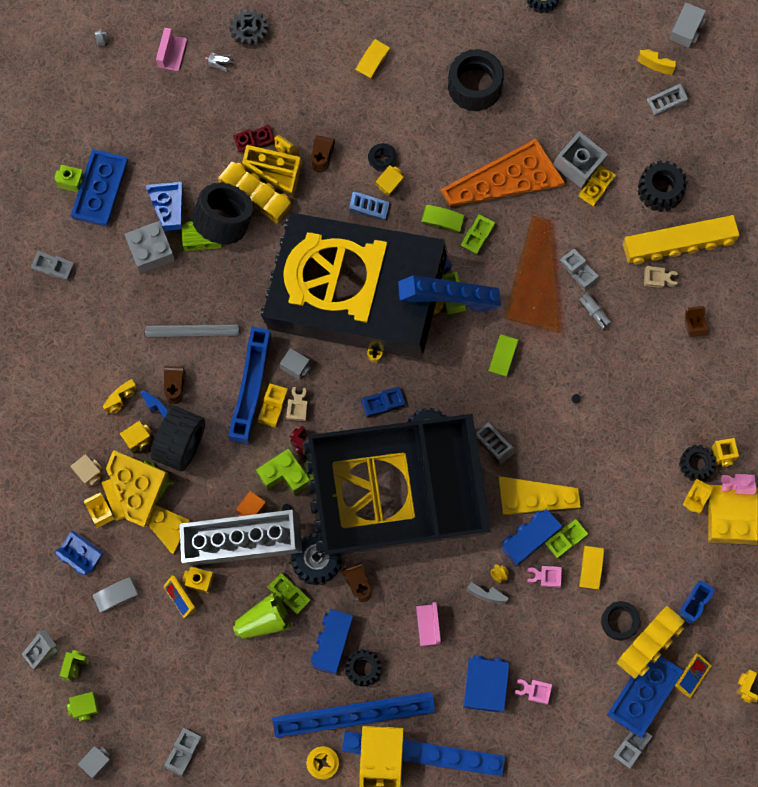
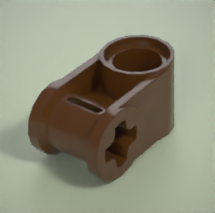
M316 135L311 155L312 167L316 172L327 170L335 146L334 138Z
M184 366L164 367V393L167 401L172 404L179 403L183 397Z
M361 562L342 569L355 599L359 602L368 601L371 597V587ZM360 588H362L363 590H366V591H365V593H366L365 595H362V593H359V589H360Z

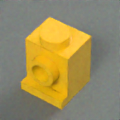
M190 566L189 571L185 570L182 581L185 582L186 588L209 594L214 574L211 571ZM196 575L200 576V580L198 582H195L193 580L194 576Z

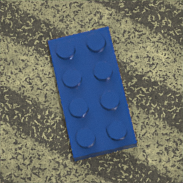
M92 149L71 213L72 219L108 227L129 161L128 157Z
M662 656L655 663L650 662L647 665L650 668L643 677L639 675L634 679L631 676L606 715L639 738H642L684 671Z

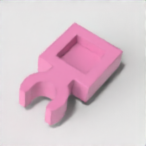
M735 474L734 478L728 475H722L721 483H723L722 491L735 489V494L755 495L756 493L755 475Z
M542 566L541 571L535 568H528L527 572L534 573L535 578L527 579V583L533 584L541 581L540 587L560 588L562 567Z
M520 679L517 681L518 684L524 686V690H515L516 695L529 694V701L548 705L552 684L532 680L531 685H528L525 680Z

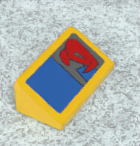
M171 576L165 583L164 588L183 618H186L194 613L196 608L176 577Z
M696 653L681 674L674 688L688 698H691L712 665L700 654Z

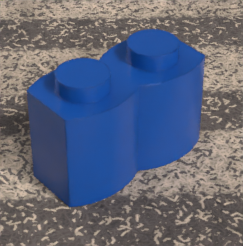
M703 581L698 582L692 588L688 595V600L678 611V615L685 620V623L691 625L700 617L704 605L713 596L714 588Z

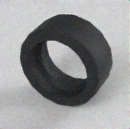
M613 602L602 614V628L606 635L614 640L622 641L629 639L637 632L640 626L639 612L628 602ZM622 609L631 615L632 626L629 630L621 633L612 629L609 624V616L613 611Z

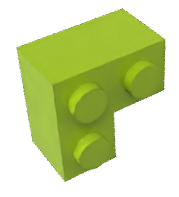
M289 449L256 469L257 476L267 490L283 480L294 496L308 487L309 478Z

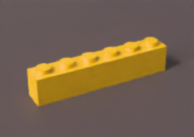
M734 215L627 236L623 240V247L628 264L638 265L644 263V260L652 259V261H658L663 256L677 257L683 252L692 254L703 248L712 250L722 244L724 246H731L735 244L740 235Z

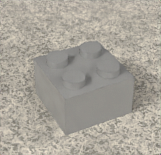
M579 131L556 157L553 166L582 188L600 165L603 164L608 154Z
M160 221L124 234L140 274L175 261Z

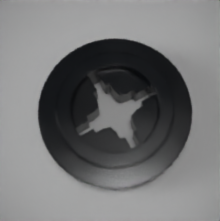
M385 143L373 146L368 153L370 166L376 171L380 170L382 172L389 165L393 167L397 162L396 150L391 145ZM381 152H383L385 157H388L384 163L381 162V159H377L381 156Z

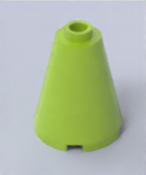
M275 592L269 594L235 621L233 629L237 637L240 636L242 639L286 631L291 628L290 621L286 622L285 619L286 615H288L280 597H275Z

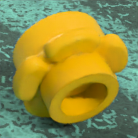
M495 564L494 568L490 571L494 580L498 583L507 581L508 570L506 567Z

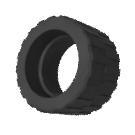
M470 49L456 56L450 65L448 76V90L453 102L468 111L486 110L498 101L502 92L504 70L501 62L495 55L481 49ZM477 69L486 72L493 80V83L487 89L472 91L465 88L458 78L465 71Z
M212 183L205 186L199 194L192 214L193 226L203 238L213 243L227 245L236 243L244 237L254 212L253 202L246 192L237 186L228 183ZM212 209L225 211L234 218L221 216Z
M172 407L163 418L151 448L152 460L180 472L184 471L193 459L201 442L205 428V419L180 407Z

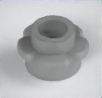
M99 29L98 32H94L97 46L105 47V43H108L107 34Z

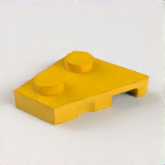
M155 505L147 525L169 552L174 555L180 543V524L189 523L190 520Z

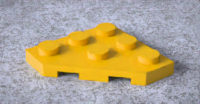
M113 450L106 470L113 482L117 498L123 507L126 520L146 527L168 472Z

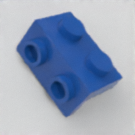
M71 531L61 548L56 549L54 552L59 556V560L70 564L81 575L92 573L104 555V552L75 531Z

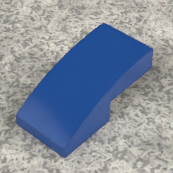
M400 387L384 390L380 394L361 399L366 418L406 405Z
M145 391L140 392L150 412L153 413L159 410L164 418L168 412L165 406L151 394Z

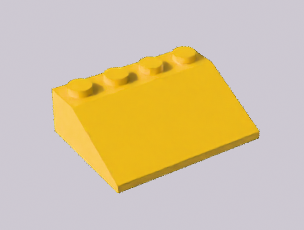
M710 485L714 488L708 498V542L758 545V487H756L755 495L735 494V489L722 491V485Z

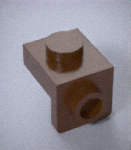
M704 306L686 308L685 325L689 337L708 335L709 329L704 317Z

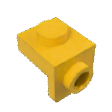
M696 479L684 500L683 506L692 512L700 514L714 487Z
M102 493L84 500V504L97 528L114 520Z
M748 670L746 674L742 673L738 680L740 687L737 694L741 695L740 699L747 703L758 701V695L750 692L757 675L752 670Z

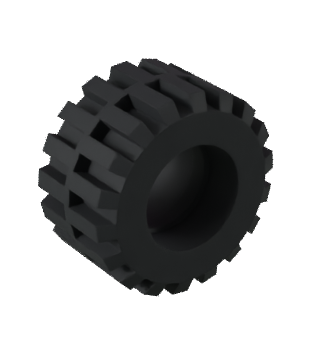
M660 160L657 164L655 162L651 163L650 166L644 169L639 180L637 192L638 195H641L640 200L641 202L645 200L644 205L646 207L652 206L651 210L655 211V208H659L658 212H663L664 208L666 211H670L671 207H677L686 191V175L682 174L683 170L681 167L679 169L676 168L677 164H669L670 161L662 163V160ZM655 180H665L671 185L672 190L660 192L655 189L652 182Z

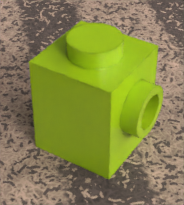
M61 165L60 170H57L55 174L58 188L78 192L84 172L82 169Z
M94 692L69 698L70 703L67 704L68 713L70 716L73 715L74 719H79V722L90 720L92 715L99 714Z

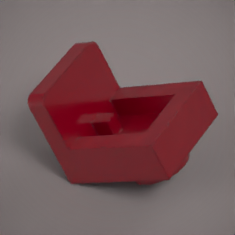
M303 426L299 429H294L290 435V443L295 447L294 451L302 457L304 456L302 451L304 440L301 437L306 432Z

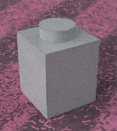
M290 348L282 359L280 368L300 380L302 376L306 377L311 369L310 360Z
M94 746L78 765L91 778L96 779L112 762L108 758L111 754L103 747L99 749Z

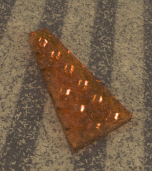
M532 215L504 319L559 333L550 220Z

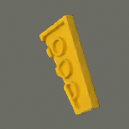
M498 477L503 515L536 513L539 510L543 512L546 509L548 511L580 509L581 507L578 488Z

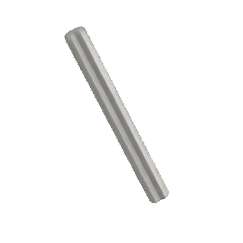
M239 325L146 326L145 335L147 337L238 336Z

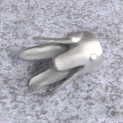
M212 52L209 58H205L208 59V66L230 73L220 64L233 63V61L227 58L233 55H218Z

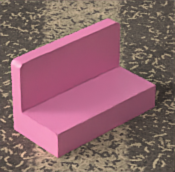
M164 28L156 62L158 68L179 71L187 39L173 36L172 29Z
M432 602V605L416 606L420 647L440 645L437 603Z

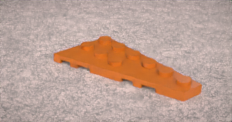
M534 139L442 188L441 194L449 207L560 187L564 186L565 182L537 139Z

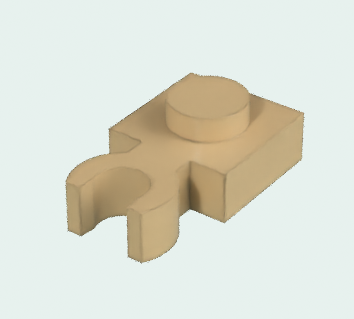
M646 266L644 268V286L663 288L664 283H666V285L674 287L677 285V282L671 281L670 277H676L677 272L670 271L665 273V268Z
M293 387L292 396L294 400L288 399L286 419L306 422L308 401H302L306 397V388H303L302 394L297 395L296 387Z

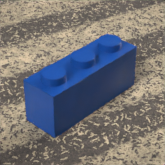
M547 509L543 512L539 510L532 516L533 520L528 525L525 522L517 529L518 533L513 537L509 535L502 541L504 545L501 550L516 567L561 530L562 525Z
M330 609L329 614L325 613L322 622L325 628L323 633L319 632L316 644H319L317 652H313L311 658L313 669L337 675L352 625L353 615Z

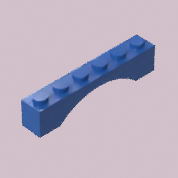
M415 275L398 281L400 301L454 302L466 305L471 310L487 312L501 306L499 288Z
M251 327L241 388L228 435L230 442L244 445H249L271 342V331L268 329Z

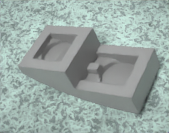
M575 249L560 259L564 268L584 291L599 281V276L587 265L586 260Z
M37 251L31 269L67 280L73 262Z
M129 577L93 594V598L99 612L104 613L118 604H123L135 598L139 593L132 577Z
M471 582L466 589L471 595L490 603L506 604L508 601V597L493 587L487 593Z
M183 728L164 768L183 776L201 740V736Z
M645 731L642 738H639L632 732H629L613 757L630 769L652 735Z

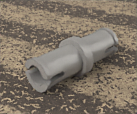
M589 293L583 295V298L579 299L589 311V316H593L601 329H604L611 323V320L601 310V305H597Z

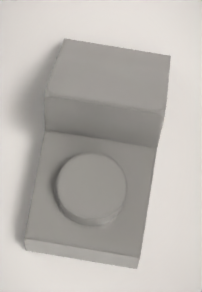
M43 630L37 634L22 655L34 670L57 652L55 648L57 645L48 633Z

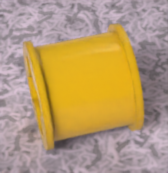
M368 349L367 355L369 360L374 363L379 362L382 357V351H377L379 355H377V358H373V355L370 354L377 350Z

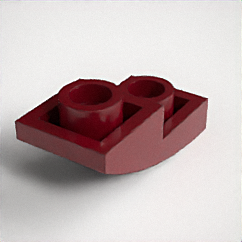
M269 124L254 131L248 129L233 135L239 153L245 152L246 145L261 148L275 143Z

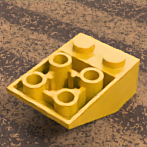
M362 726L359 787L402 786L403 728Z

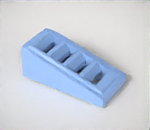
M353 192L349 213L386 220L389 202ZM357 200L360 201L359 207L356 206ZM365 202H368L367 209L363 208ZM372 203L375 204L374 211H371ZM379 205L383 206L381 214L378 213Z

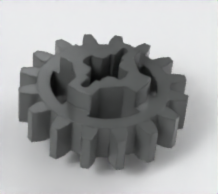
M247 8L246 12H243L241 9L240 15L235 13L234 19H230L231 25L229 30L231 37L235 38L236 43L241 41V46H244L245 43L249 47H251L252 43L258 46V41L263 42V36L268 35L267 18H263L262 12L257 14L256 9L253 12H250L249 8Z

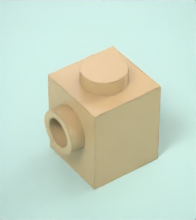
M86 454L70 466L87 488L90 485L95 486L101 480L102 473L100 469L102 467L95 459L91 461Z

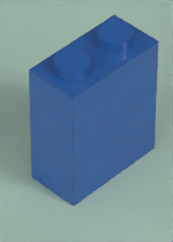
M473 655V658H469L463 708L497 713L504 712L509 663L505 662V659L493 658V661L485 660L484 656Z

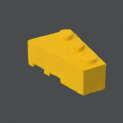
M246 145L242 161L243 166L263 180L294 197L302 166L301 157Z

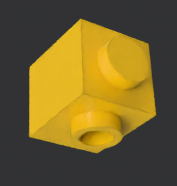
M389 165L376 180L375 186L387 196H390L403 181V172L396 166L391 167Z
M140 421L120 433L132 453L138 449L144 450L150 445L149 442L152 441L150 434H152L151 430L146 424L142 425Z
M735 438L715 441L711 447L714 453L713 456L716 457V465L722 464V467L731 466L739 457Z

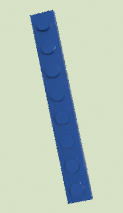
M432 692L276 716L272 717L275 738L434 713L435 709Z
M345 731L342 752L361 755L362 733ZM403 740L402 761L499 777L503 776L505 756Z

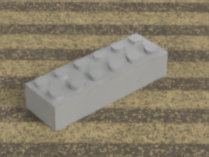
M294 510L182 523L180 524L181 563L195 566L302 553L300 513Z

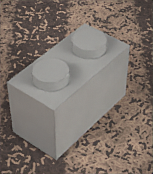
M685 3L669 40L688 48L691 43H696L699 36L697 30L698 28L702 29L706 18H704L705 10Z

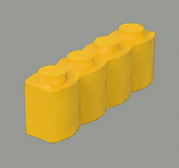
M231 162L218 178L219 183H228L246 192L253 202V207L277 224L291 208L290 198L287 195L275 192L276 189L271 184L261 182L260 177L255 173L250 174L246 172V168L240 163Z
M666 606L622 654L616 664L634 679L639 675L643 677L650 668L647 665L650 662L655 663L662 655L659 652L662 649L666 651L673 643L671 638L674 635L678 637L685 629L682 627L685 620Z

